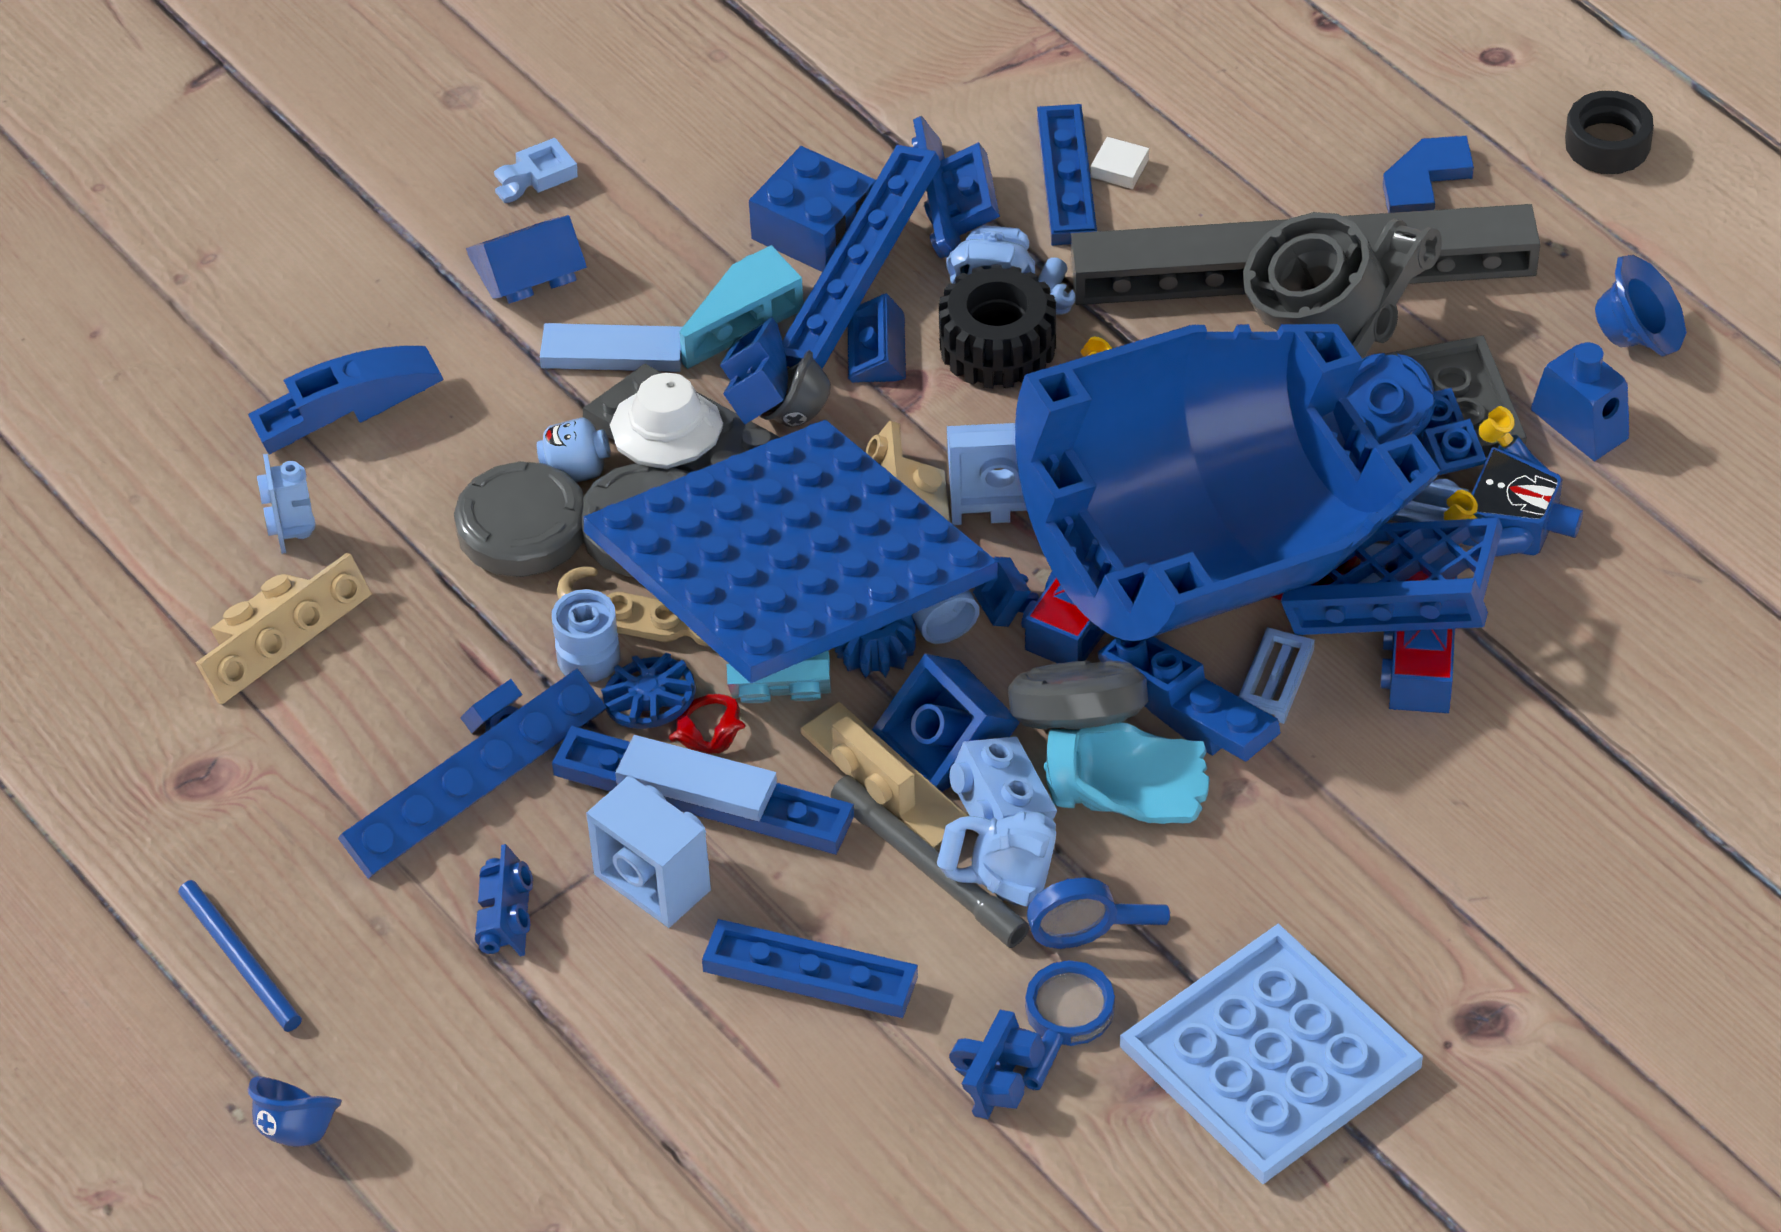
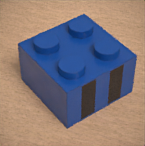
M800 146L749 199L751 239L767 247L772 245L776 251L823 272L876 180Z

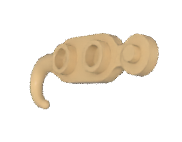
M583 566L565 573L558 582V598L560 599L565 594L572 592V586L577 580L596 576L598 574L597 569ZM613 592L606 595L615 606L617 633L661 642H672L679 637L688 636L700 645L709 646L658 599L625 592Z

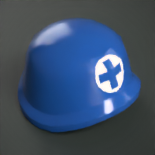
M264 1076L253 1077L248 1087V1094L253 1100L252 1117L254 1126L259 1133L269 1140L287 1146H310L320 1141L326 1133L335 1110L342 1103L341 1099L334 1097L311 1096L294 1085Z

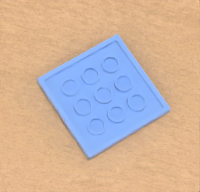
M1279 923L1120 1035V1048L1262 1184H1265L1421 1069L1423 1055Z

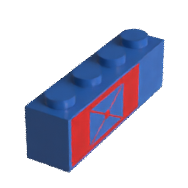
M1436 538L1423 539L1411 548L1420 554L1438 542ZM1449 551L1430 565L1438 571L1457 557ZM1402 553L1388 563L1387 571L1389 573L1393 572L1408 562L1409 559ZM1420 570L1406 581H1421L1427 579L1428 576ZM1455 629L1384 631L1383 650H1392V659L1382 658L1380 688L1390 689L1389 709L1449 713L1453 682Z
M1053 571L1047 579L1045 591L1038 601L1032 600L1028 604L1021 621L1022 628H1025V650L1055 663L1085 661L1105 633L1078 609L1060 585Z

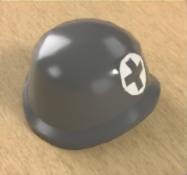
M811 350L804 354L801 362L787 368L788 383L784 401L764 412L759 417L765 420L773 419L787 427L801 426L810 421L822 410L830 395L831 383L825 372L813 358Z

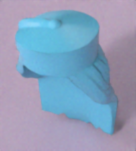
M1123 722L1099 727L1081 728L1079 730L1052 728L1048 735L1047 761L1044 763L1046 783L1052 801L1058 807L1075 808V804H1083L1092 811L1119 813L1147 823H1191L1199 816L1202 811L1200 803L1206 801L1208 796L1210 778L1204 773L1207 770V763L1203 760L1207 750L1203 741L1168 739L1144 732L1131 724Z

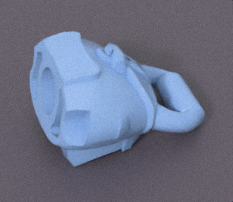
M982 225L972 230L966 240L961 242L946 258V267L951 283L956 284L955 278L960 274H972L973 268L981 266L983 269H990L992 265H1002V268L1005 269L1015 266L1021 268V273L1032 272L1035 274V261L1027 251L1030 245L1028 236L1019 228Z
M1024 811L999 820L997 818L989 820L975 816L960 817L945 827L937 866L949 879L962 883L982 884L989 891L995 893L1002 901L1005 900L1013 905L1028 906L1034 897L1044 890L1056 839V823L1039 812ZM967 829L973 830L979 835L973 848L972 866L957 868L965 832Z

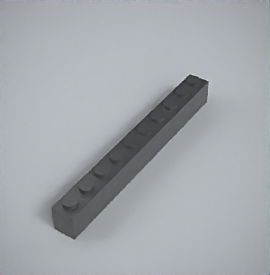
M1532 204L1343 216L1357 223L1367 237L1372 249L1382 234L1384 227L1392 219L1403 220L1407 227L1419 230L1427 227L1438 229L1442 237V247L1437 262L1432 268L1413 277L1409 284L1537 276L1540 239ZM1288 219L1071 233V270L1076 297L1075 304L1088 305L1245 295L1243 270L1251 250L1268 231Z

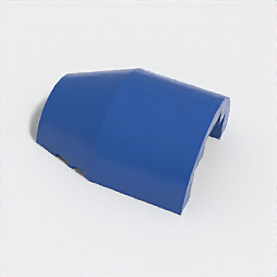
M1237 324L1233 332H1207L1206 325H1189L1026 374L1021 385L1016 408L1015 447L1019 479L1027 512L1042 552L1060 585L1078 609L1103 631L1114 637L1129 641L1145 640L1319 581L1436 479L1441 470L1415 433L1380 445L1346 397L1363 359L1338 324H1281L1277 332H1251L1249 324Z

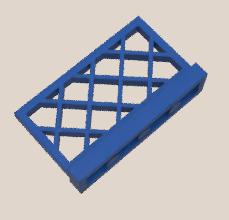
M1499 518L1386 523L1327 574L1334 580L1333 583L1330 585H1313L1314 583L1283 593L1281 603L1294 634L1312 635L1485 627L1488 611L1484 603V597L1502 532L1501 522ZM1484 536L1482 542L1467 552L1459 546V544L1470 537ZM1436 538L1438 542L1420 554L1411 548L1423 539ZM1377 541L1391 542L1390 545L1372 557L1365 551L1366 548ZM1449 551L1457 557L1438 571L1430 565ZM1402 553L1409 559L1408 562L1391 573L1383 568L1384 565ZM1354 556H1357L1363 562L1345 575H1341L1336 570V568ZM1468 568L1474 572L1473 578L1453 579ZM1420 570L1428 576L1427 579L1421 581H1406ZM1372 573L1381 578L1376 583H1359Z

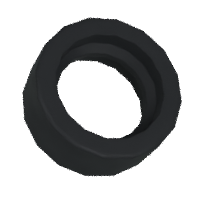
M1597 91L1586 94L1573 103L1568 113L1565 133L1566 150L1574 162L1593 172L1620 174L1634 170L1645 162L1651 150L1654 129L1653 114L1645 103L1630 94L1619 91ZM1599 123L1615 124L1626 128L1634 135L1621 141H1605L1593 137L1584 129Z

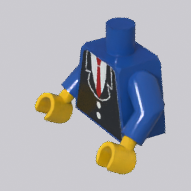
M1498 406L1489 412L1488 419L1479 426L1480 437L1489 443L1498 441L1499 447L1491 448L1472 494L1461 489L1457 490L1446 500V504L1450 508L1444 512L1443 519L1499 518L1502 532L1495 557L1518 553L1534 556L1541 552L1549 531L1576 538L1581 526L1583 510L1560 504L1563 479L1559 474L1550 471L1540 462L1517 434L1511 436L1509 432L1515 425L1514 417L1507 408ZM1484 536L1470 537L1461 544L1476 546L1483 541Z

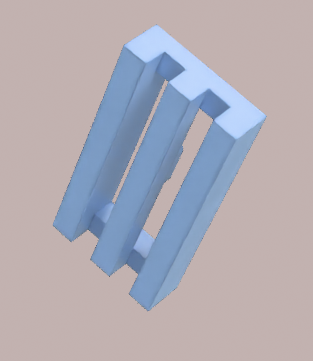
M1267 627L1238 697L1269 714L1275 715L1279 723L1284 724L1313 654L1315 640ZM1275 642L1281 643L1283 645L1262 696L1254 695ZM1294 647L1300 648L1280 699L1275 701L1273 700L1292 651Z

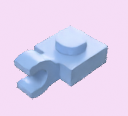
M552 138L515 153V164L504 165L496 169L494 175L503 186L495 188V193L503 203H510L520 198L530 185L538 193L577 178V163L558 140Z

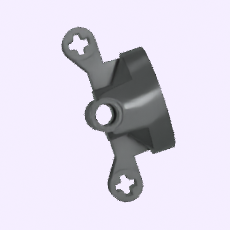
M1312 212L1293 217L1268 231L1251 250L1243 270L1244 291L1265 325L1278 331L1281 324H1338L1363 359L1374 341L1385 343L1392 337L1398 321L1396 304L1411 279L1423 271L1432 268L1437 262L1442 247L1441 233L1438 229L1430 227L1423 230L1407 227L1403 220L1392 219L1386 224L1372 249L1367 237L1357 223L1337 213Z

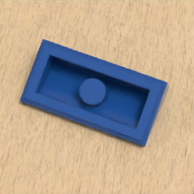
M885 293L860 304L847 326L848 379L852 383L892 382L906 379L905 315L903 310Z

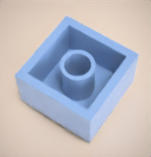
M628 775L586 812L594 875L666 927L670 928L711 891L704 825L692 813H683L667 802L663 794L651 785L644 786Z

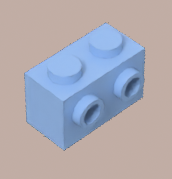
M1017 736L963 742L955 763L951 766L949 778L953 791L959 795L969 816L982 817L989 820L997 818L999 820L1024 811L1039 812L1052 820L1054 819L1057 809Z

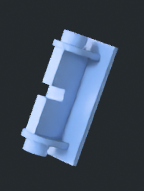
M263 454L266 474L257 476L262 504H272L270 507L263 508L268 536L278 535L281 554L286 553L284 539L295 537L298 539L308 538L316 526L307 487V475L304 467L295 461H287L280 466L270 467L268 454Z

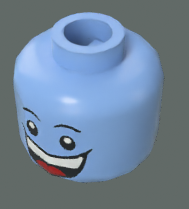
M577 418L550 425L543 433V440L537 442L539 463H546L566 472L576 483L600 476L604 468V458L611 456L606 432L604 429L596 431L591 421L586 418Z

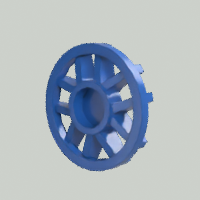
M665 653L662 657L643 659L636 655L632 656L633 662L624 667L616 665L614 667L615 674L609 679L605 688L601 690L603 702L607 707V714L612 720L628 728L648 729L667 724L682 715L694 699L696 685L692 672L686 666V663L683 660L672 659L671 654ZM637 671L640 673L637 677L631 675ZM683 676L686 679V681L679 679ZM662 706L672 707L670 710L659 715V710ZM631 709L629 716L620 713ZM642 711H650L649 718H640Z

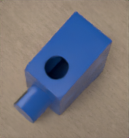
M1585 342L1572 347L1547 364L1540 379L1531 411L1595 462L1629 439L1628 383L1622 375L1603 361L1604 352L1599 345Z

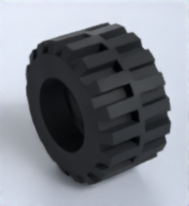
M992 265L990 269H983L981 266L973 268L972 274H960L955 278L956 284L949 283L946 286L944 296L940 297L939 343L942 360L945 365H950V371L955 376L964 375L965 382L972 385L977 382L983 383V388L993 389L994 385H1003V388L1014 387L1015 382L1020 381L1022 383L1026 374L1046 369V363L1052 362L1056 349V301L1054 295L1050 294V287L1046 282H1038L1037 275L1032 272L1021 273V268L1011 266L1010 269L1002 268V265Z

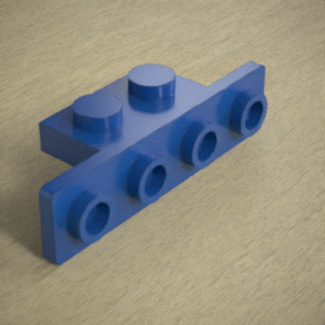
M919 116L913 119L916 137L912 138V145L914 148L936 151L941 162L926 189L928 200L924 202V209L934 228V232L930 234L931 244L936 254L943 259L947 258L950 252L955 250L961 243L960 235L1000 217L988 154L982 145L978 142L945 158L940 138L923 116Z

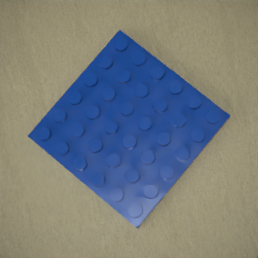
M826 419L583 516L584 533L750 683L997 578L998 562Z

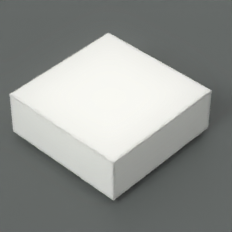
M1107 137L1091 164L1090 177L1133 189L1149 160V148Z

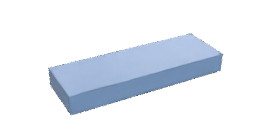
M545 323L540 351L541 368L635 371L643 364H647L658 371L680 372L682 356L679 331L682 327Z
M633 735L615 772L617 784L630 775L644 786L651 785L655 787L665 797L755 821H760L777 784V775L774 771L638 735Z

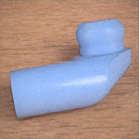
M1053 257L1047 259L1038 277V282H1046L1050 287V294L1054 295L1056 301V315H1062L1070 311L1076 297L1073 289L1067 293L1064 291L1067 285L1061 284L1068 270L1066 263L1059 258Z

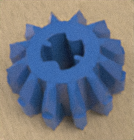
M909 615L834 648V651L837 654V658L843 659L847 671L861 668L865 679L872 671H879L886 678L890 667L904 670L907 657L914 655V650L916 649L915 621L912 615Z

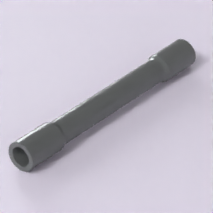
M851 775L842 777L834 785L831 791V798L854 804V818L865 826H869L963 905L983 927L1008 948H1013L1022 942L1029 931V924L1000 899L988 894L978 884L962 883L947 878L937 866L939 852L891 813L884 804L877 803L870 796L866 787Z

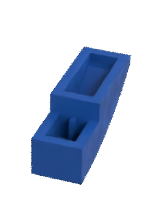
M771 317L736 339L720 364L730 379V383L723 394L744 425L784 401L787 392L788 372L783 341L778 324Z

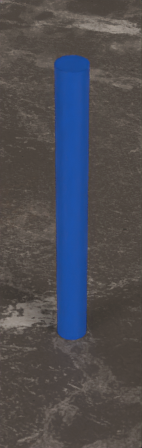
M194 880L183 883L178 890L179 895L286 1032L296 1029L302 1022V1018L199 885Z

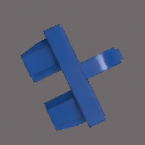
M1001 1009L983 1042L966 1038L957 1040L949 1054V1058L956 1067L955 1070L965 1076L961 1084L963 1089L974 1100L973 1115L989 1119L995 1106L1017 1109L1024 1096L1025 1083L1022 1075L1013 1072L1016 1065L1033 1069L1035 1067L1038 1068L1045 1055V1047L1040 1034L1020 1028L1015 1013Z

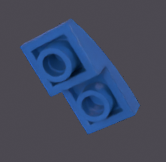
M1452 387L1435 391L1436 400L1433 416L1427 427L1417 438L1441 470L1439 475L1484 465L1487 459L1471 419L1464 420Z

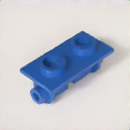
M504 844L501 845L500 859H489L480 869L478 903L483 908L491 905L494 906L477 911L475 942L479 945V949L486 954L497 953L500 947L510 945L521 957L525 955L526 933L530 931L531 926L528 902L529 891L533 888V876L527 863L521 861Z

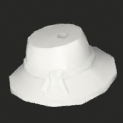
M661 373L649 377L641 383L635 395L619 403L610 423V428L617 450L638 465L669 469L693 462L714 447L722 431L723 422L718 407L696 393L689 380L680 374Z

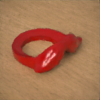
M708 694L696 698L688 709L677 718V730L669 735V740L672 742L678 741L688 749L706 754H719L726 751L732 744L737 732L746 727L745 723L740 721L741 713L737 700L722 694ZM722 704L727 709L720 719V723L715 727L714 737L711 742L704 741L701 732L697 730L696 725L690 719V715L702 706Z

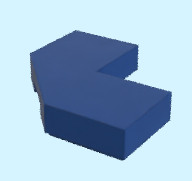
M1467 135L1421 139L1383 174L1382 185L1388 213L1435 210L1432 181L1473 179L1474 166Z

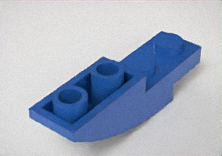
M426 346L376 348L328 360L284 379L283 381L289 393L249 413L248 416L267 453L270 455L327 424L333 423L354 411L358 421L362 423L396 404L425 391L444 379Z
M1116 637L1097 652L1101 662L1121 661L1131 663L1144 674L1147 680L1148 703L1145 707L1186 740L1203 741L1206 752L1211 756L1220 749H1224L1246 762L1281 734L1278 718L1207 680L1202 663L1155 637L1139 641L1123 640Z

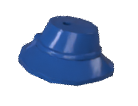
M1635 255L1618 257L1615 270L1616 281L1597 300L1595 306L1597 322L1602 332L1613 344L1621 348L1639 344L1651 348L1662 357L1679 351L1687 332L1682 307L1670 283L1651 263Z

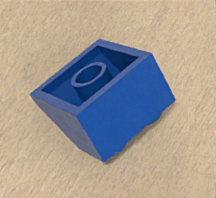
M569 215L549 219L466 248L468 257L492 299L506 296L508 304L533 296L532 286L548 281L550 288L553 289L577 280L575 272L587 268Z
M924 654L872 728V731L939 791L943 792L951 787L950 769L955 763L964 741L1010 737L1020 721L1010 713V710L960 660Z

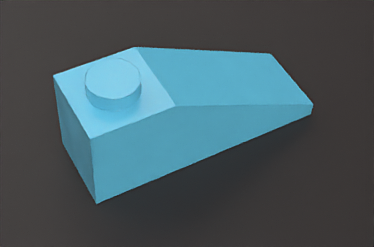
M772 245L732 264L679 331L682 364L687 369L730 348L736 339L771 317L774 318L776 323H779L799 313L804 304L802 277Z

